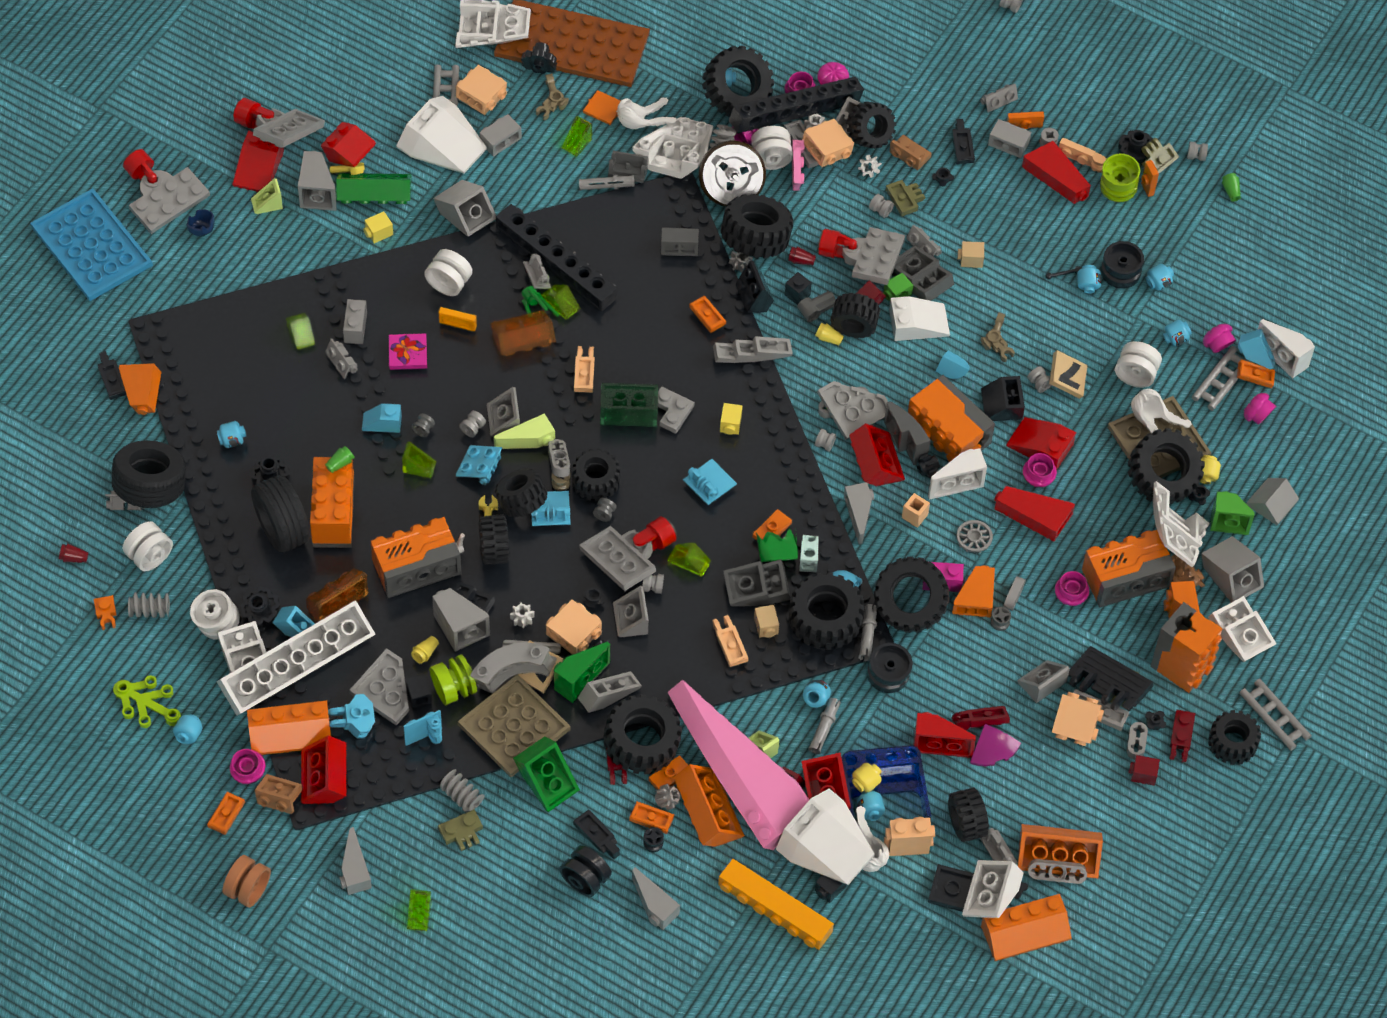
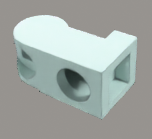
M803 535L799 571L817 573L818 536Z

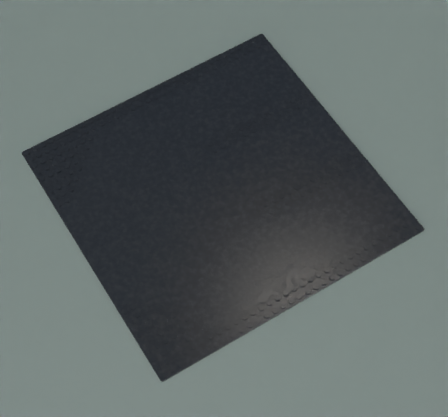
M693 172L682 179L667 175L643 183H637L634 187H622L525 213L527 217L534 219L542 229H546L552 237L559 239L567 249L574 251L582 261L585 260L592 269L599 271L607 281L615 284L617 287V299L602 312L542 265L546 274L549 275L551 289H536V291L559 313V317L549 309L545 311L539 303L533 306L529 304L534 322L530 324L525 306L521 301L524 299L522 291L528 286H533L523 264L524 261H530L531 255L496 228L495 221L488 223L470 236H466L463 232L458 231L129 320V326L141 363H154L161 371L156 409L168 445L175 448L186 462L184 494L215 589L225 592L238 608L240 613L238 626L249 623L248 619H245L241 614L240 605L244 603L243 595L249 589L256 591L259 586L270 588L272 594L278 596L281 607L277 610V613H279L282 607L297 606L315 624L356 600L375 632L374 636L261 701L254 708L327 701L328 710L330 708L344 707L345 704H350L354 698L349 690L386 648L402 658L405 685L406 679L412 675L425 674L431 691V704L413 708L406 689L409 712L397 725L374 711L375 723L365 738L357 739L349 730H344V727L332 728L330 726L331 737L346 742V797L334 803L303 804L301 803L300 793L293 802L294 812L289 814L295 830L305 829L439 789L442 779L455 769V776L459 773L463 775L460 781L465 778L469 780L503 770L458 726V721L492 695V693L477 686L475 694L471 695L468 692V696L464 698L457 691L458 700L445 706L435 690L429 668L443 662L449 669L448 660L453 658L456 661V656L463 655L473 671L483 658L503 647L504 640L556 643L546 635V623L550 617H555L559 613V609L563 604H568L571 600L581 603L588 612L597 615L602 622L601 635L598 639H593L587 649L594 647L601 640L606 642L610 639V664L594 681L631 671L642 686L640 689L604 709L589 713L578 698L572 703L554 690V677L544 694L532 688L570 725V731L556 741L561 752L604 740V729L612 708L616 705L618 706V703L623 699L628 701L630 696L635 695L636 698H639L640 695H646V698L657 697V701L662 702L663 700L668 704V708L672 707L676 712L675 716L681 717L668 691L682 680L700 694L706 702L715 707L867 662L864 661L865 656H863V660L858 658L863 631L862 626L859 629L858 635L852 638L850 643H843L842 647L837 649L835 646L831 647V650H825V647L817 649L812 644L809 646L805 644L803 638L801 640L798 639L795 635L796 631H792L791 622L789 621L790 600L760 606L730 605L724 570L759 562L757 540L753 538V533L777 509L792 519V524L780 537L782 539L786 537L787 531L790 529L794 537L797 538L798 559L782 561L785 567L790 597H792L793 590L797 588V584L801 581L805 582L806 577L810 575L815 577L817 573L827 575V573H833L837 570H845L855 574L863 581L858 587L860 595L864 599L863 619L865 606L872 604L873 609L875 598L774 361L715 362L713 351L715 343L733 344L735 339L753 341L755 336L763 337L754 314L747 313L735 284L738 277L735 270H733L732 264H729V256ZM662 228L699 229L698 256L661 255ZM442 249L458 253L468 261L472 268L471 277L464 283V287L456 296H448L437 291L425 278L424 271ZM704 295L726 320V325L712 333L709 332L689 308L690 303ZM347 299L366 300L367 318L363 344L344 343L343 328ZM440 307L476 315V330L470 331L439 323ZM426 334L427 368L390 370L389 335ZM331 339L334 342L339 341V343H342L349 353L346 357L351 356L357 364L358 370L355 373L348 372L345 379L325 352ZM578 346H582V357H589L588 349L589 347H594L593 393L574 392L575 361ZM515 387L520 424L545 413L555 430V439L563 440L566 443L570 462V487L565 491H569L571 525L532 526L531 514L523 517H509L503 512L498 501V510H493L492 515L504 514L506 518L510 559L508 563L485 565L482 561L479 536V519L481 516H484V511L479 510V500L485 495V503L489 506L492 503V495L497 499L495 495L497 483L507 474L524 468L536 470L539 473L547 492L557 491L551 484L552 468L548 446L502 449L501 460H499L497 468L494 469V474H491L490 482L486 485L481 484L479 478L455 476L470 445L494 447V437L490 435L487 403L510 388ZM661 387L695 402L694 408L676 434L660 426V421L667 411L652 404L653 398ZM724 403L743 406L739 435H729L720 432ZM380 404H400L402 415L400 433L362 431L364 412ZM474 410L485 418L486 424L478 429V433L474 437H470L461 430L460 423L467 419L468 414ZM421 413L430 416L435 421V425L429 429L430 433L427 437L417 435L411 428L412 424L417 422V417ZM237 421L240 426H244L246 431V437H243V444L231 448L220 445L217 435L220 425ZM346 446L354 455L355 486L352 548L313 547L311 536L307 543L286 552L277 551L267 538L252 502L251 490L256 483H253L251 480L250 469L255 466V461L262 456L270 457L276 455L283 458L284 464L289 466L290 478L288 480L302 503L310 526L313 458L332 457L339 447ZM589 449H593V451L601 449L602 452L605 450L609 451V455L613 454L615 460L619 462L620 484L618 490L614 492L613 496H607V499L616 504V510L611 513L612 518L608 522L597 519L593 514L594 509L598 507V501H595V499L587 500L586 496L582 498L580 492L576 493L575 487L572 485L573 462L576 461L578 455L582 456V452H589ZM713 459L737 485L707 505L683 479L689 475L688 470L690 468L698 469ZM594 471L588 473L587 476L591 478H601L605 476V474H603L602 472ZM660 516L665 517L673 525L677 538L675 542L664 549H655L648 558L656 568V572L652 576L657 574L664 575L662 594L655 593L652 590L644 592L649 620L648 634L619 637L613 602L639 586H643V580L624 591L580 550L579 545L609 526L622 536L631 530L641 532L646 529V525ZM445 517L455 543L458 541L461 533L465 535L462 544L464 552L460 553V575L397 596L387 597L372 561V540L379 536L389 538L392 537L395 531L402 530L407 532L416 524L425 526L429 524L430 520ZM803 535L819 537L817 573L799 571ZM459 581L475 586L478 592L493 596L495 602L487 613L489 615L490 636L454 651L434 617L432 596L441 590L449 588L453 590ZM590 588H599L601 596L605 600L604 604H597L592 608H588L586 606V599L582 596L583 592ZM520 602L525 605L530 604V611H534L532 624H528L524 628L518 625L514 626V620L510 619V613H513L512 607H516ZM818 602L809 608L813 616L825 621L836 620L844 614V611L832 602ZM774 605L779 622V633L773 637L759 638L754 620L755 608ZM878 610L876 613L877 627L874 629L872 652L881 644L894 643L887 624ZM726 615L730 617L733 626L735 625L748 656V662L729 667L712 623L713 619H717L721 629H725L724 616ZM273 622L271 624L264 623L263 626L258 627L266 652L292 638L285 635ZM430 636H434L438 640L439 645L427 662L417 663L411 656L413 647ZM561 646L560 654L556 655L565 660L566 657L572 654ZM440 710L442 741L434 744L429 737H425L406 746L404 725L411 720H418L424 717L429 712ZM329 715V722L335 719H343V715ZM636 723L629 725L624 731L628 733L648 727L649 725ZM301 750L270 754L277 777L301 784Z

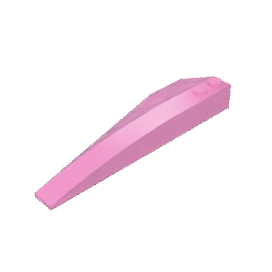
M684 680L680 681L668 691L677 711L710 767L762 847L774 850L779 843L784 828L806 805L809 798L799 783L789 776L782 767L771 760L766 753L762 752L755 743L716 711L710 703L706 702Z

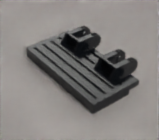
M1092 646L1083 653L1069 669L1068 676L1071 677L1069 684L1073 687L1085 678L1080 684L1079 691L1085 692L1092 685L1091 689L1102 695L1100 701L1103 705H1107L1116 696L1110 706L1114 711L1121 705L1124 709L1130 711L1140 703L1154 686L1153 681Z

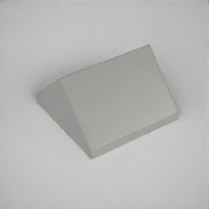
M515 387L510 388L487 403L490 435L493 437L520 425Z
M1267 478L1246 504L1275 525H1278L1299 501V498L1287 478Z
M639 586L613 602L619 637L648 634L649 620L644 588Z
M1046 660L1018 679L1017 682L1038 703L1067 682L1069 667Z

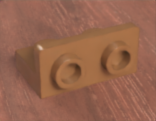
M902 135L897 141L892 140L890 143L889 152L916 170H919L931 158V152L905 135Z
M1175 554L1171 556L1176 566L1173 576L1174 582L1194 581L1195 587L1198 585L1201 587L1205 586L1202 581L1205 577L1200 569L1196 570L1194 566H1189Z
M266 774L255 789L257 804L292 814L294 812L293 802L303 789L302 784Z

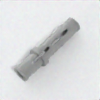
M613 175V177L579 179L580 190L618 189V187L635 186L634 175Z
M872 604L865 606L858 657L860 660H863V656H865L864 661L870 660L874 629L877 627L876 605L873 606V609Z
M829 698L825 711L820 715V723L808 748L813 754L821 753L830 727L835 723V715L841 704L840 701L837 702L838 699Z

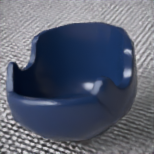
M199 209L196 211L195 216L188 217L186 227L191 234L202 237L212 232L215 226V219L211 211Z

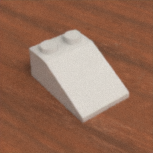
M910 296L891 298L889 312L894 341L950 336L945 305L943 303Z
M1264 319L1260 321L1258 330H1263L1275 362L1289 376L1294 378L1309 367L1315 348L1311 340L1298 332Z
M968 449L960 453L931 476L929 500L984 487L987 465L981 449Z
M978 860L962 915L964 917L999 918L1019 891L1024 872L1013 861Z

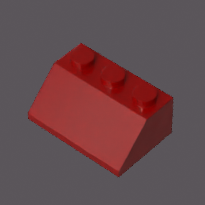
M865 423L849 435L864 482L874 486H881L905 480L890 432Z
M328 735L301 750V784L303 789L301 791V803H334L346 797V742Z
M841 753L801 761L809 800L823 791L831 789L844 800L849 809L851 808Z

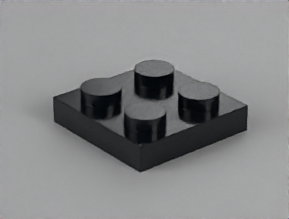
M938 864L928 903L963 912L974 873Z

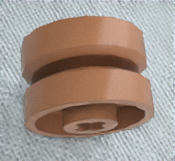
M246 855L240 856L226 876L223 884V894L231 899L238 898L239 903L246 907L254 906L267 887L271 869L261 863L255 865V860Z

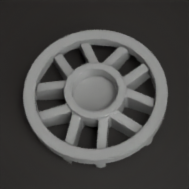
M969 520L960 525L956 537L960 548L962 547L966 552L981 553L991 545L993 534L990 527L984 522ZM973 524L978 525L977 529L973 528ZM970 525V529L964 527ZM980 526H983L985 530H980Z

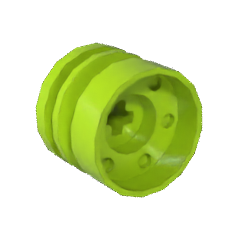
M1122 153L1114 154L1106 159L1103 163L1100 182L1101 192L1106 198L1115 202H1124L1134 197L1137 193L1140 177V166L1136 159Z
M463 655L456 656V661L453 658L449 659V669L443 662L429 668L435 690L445 706L458 700L457 691L464 698L468 696V692L471 695L477 692L475 679L471 677L472 668Z

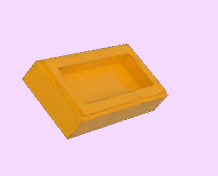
M440 307L439 323L470 331L476 330V315Z

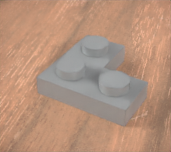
M664 387L660 388L652 400L653 405L667 411L660 421V426L675 434L695 402Z

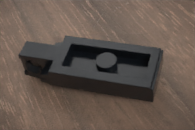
M956 119V129H952L956 164L974 163L975 156L971 131L969 128L964 127L963 119Z
M106 351L100 352L101 363L98 364V370L109 399L112 400L127 395L116 360H109Z
M589 809L573 821L574 826L603 854L607 852L613 859L620 856V849L616 846L617 841L614 834Z

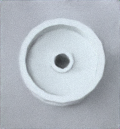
M766 126L760 128L751 136V145L761 155L766 170L783 168L792 161L791 137L787 129L780 126Z
M442 249L436 254L433 262L429 264L424 274L427 282L437 291L448 296H456L464 287V283L471 277L472 268L468 261L458 253Z
M1135 341L1129 342L1122 349L1115 367V373L1121 381L1128 385L1140 388L1149 387L1153 384L1161 365V354L1149 344Z
M150 521L136 527L127 536L122 549L131 560H134L135 565L140 570L150 571L159 566L168 557L173 547V541L165 533H162L161 529L154 522Z
M213 589L202 592L194 599L191 605L190 615L192 621L206 637L213 640L218 639V632L237 627L239 624L240 613L238 608L223 591Z

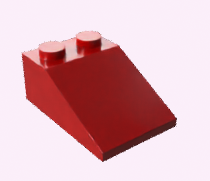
M248 131L242 145L233 186L256 192L263 189L274 179L284 154V147H277L271 142L262 141L260 138L253 136L252 131Z
M1024 417L1006 446L1028 458L1037 453L1046 454L1053 460L1057 470L1074 445L1076 432L1058 423Z
M929 712L917 713L913 742L914 753L972 758L976 741L975 735L939 715Z

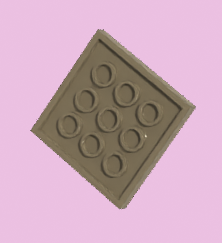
M1174 396L1163 400L1169 412H1172L1181 419H1188ZM1134 413L1108 423L1107 427L1128 459L1131 458L1130 454L1135 446L1150 433L1136 419ZM1154 418V424L1158 429L1163 431L1165 428L1172 429V432H1175V430L1181 431L1183 436L1187 434L1191 437L1190 441L1192 443H1197L1198 451H1202L1203 455L1211 456V451L1193 424L1189 428H1184L1183 426L1169 423L1162 418ZM1157 452L1151 456L1152 468L1160 478L1181 470L1178 461L1168 453Z
M519 675L514 676L458 721V726L510 777L519 772L513 760L515 756L544 736L556 742L570 731V725Z

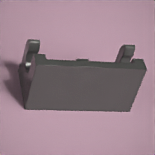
M613 151L609 161L608 177H613V175H634L635 182L643 183L647 175L648 156Z
M662 228L661 255L698 256L699 229Z

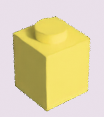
M383 211L365 219V228L363 230L367 238H370L373 243H377L393 235V224Z
M724 403L720 432L729 435H739L742 405Z

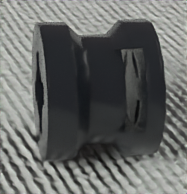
M651 827L645 831L643 844L649 852H658L662 849L664 834L661 829Z

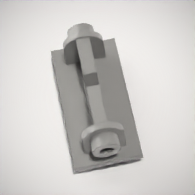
M1007 84L1005 87L996 90L995 93L983 95L980 101L983 105L986 104L987 112L989 113L1017 100L1016 84Z
M912 225L906 239L913 246L916 245L931 256H939L942 253L941 247L933 240L930 241V237L922 228Z
M532 254L530 261H524L523 264L534 289H551L550 278L546 274L544 267H542L541 257L537 254Z
M331 339L325 352L345 379L348 372L355 373L358 370L357 364L351 356L346 357L349 353L342 343H339V341L334 342Z
M111 491V494H105L107 498H110V501H106L107 509L124 510V503L126 502L114 491ZM129 503L127 507V510L141 511L142 509H145L142 507L133 506Z
M990 828L988 835L980 838L993 861H1013L1015 864L1018 863L998 830Z

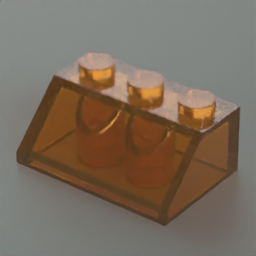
M544 310L490 323L497 349L501 355L509 356L515 354L516 351H530L533 347H546L556 342L552 320Z
M352 569L349 572H344L335 581L327 583L318 592L311 593L306 599L308 611L319 622L355 600L357 602L368 595L366 573Z

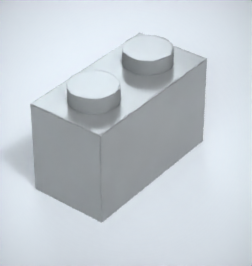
M507 114L504 117L498 118L490 126L483 128L480 132V138L486 145V150L494 157L522 138L521 127Z
M998 119L990 133L988 145L1022 158L1030 143L1031 132Z
M347 299L343 328L344 343L363 344L367 318L366 300Z

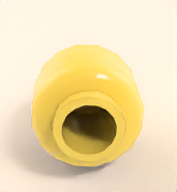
M1203 455L1201 461L1205 462V467L1202 470L1204 475L1200 483L1209 485L1211 482L1218 480L1221 464L1217 461L1216 457Z
M863 763L853 772L852 783L860 792H871L881 783L880 774L882 772L876 764Z

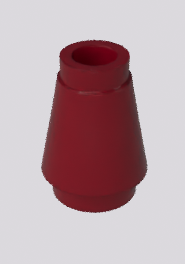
M798 246L791 247L788 261H791L792 264L813 266L816 255Z
M69 543L67 545L62 544L59 559L63 560V562L87 563L89 552Z

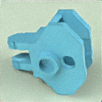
M356 694L350 704H345L344 707L330 708L328 710V714L331 716L343 715V719L330 721V726L332 728L344 727V730H349L357 739L365 738L375 723L373 703L364 694Z

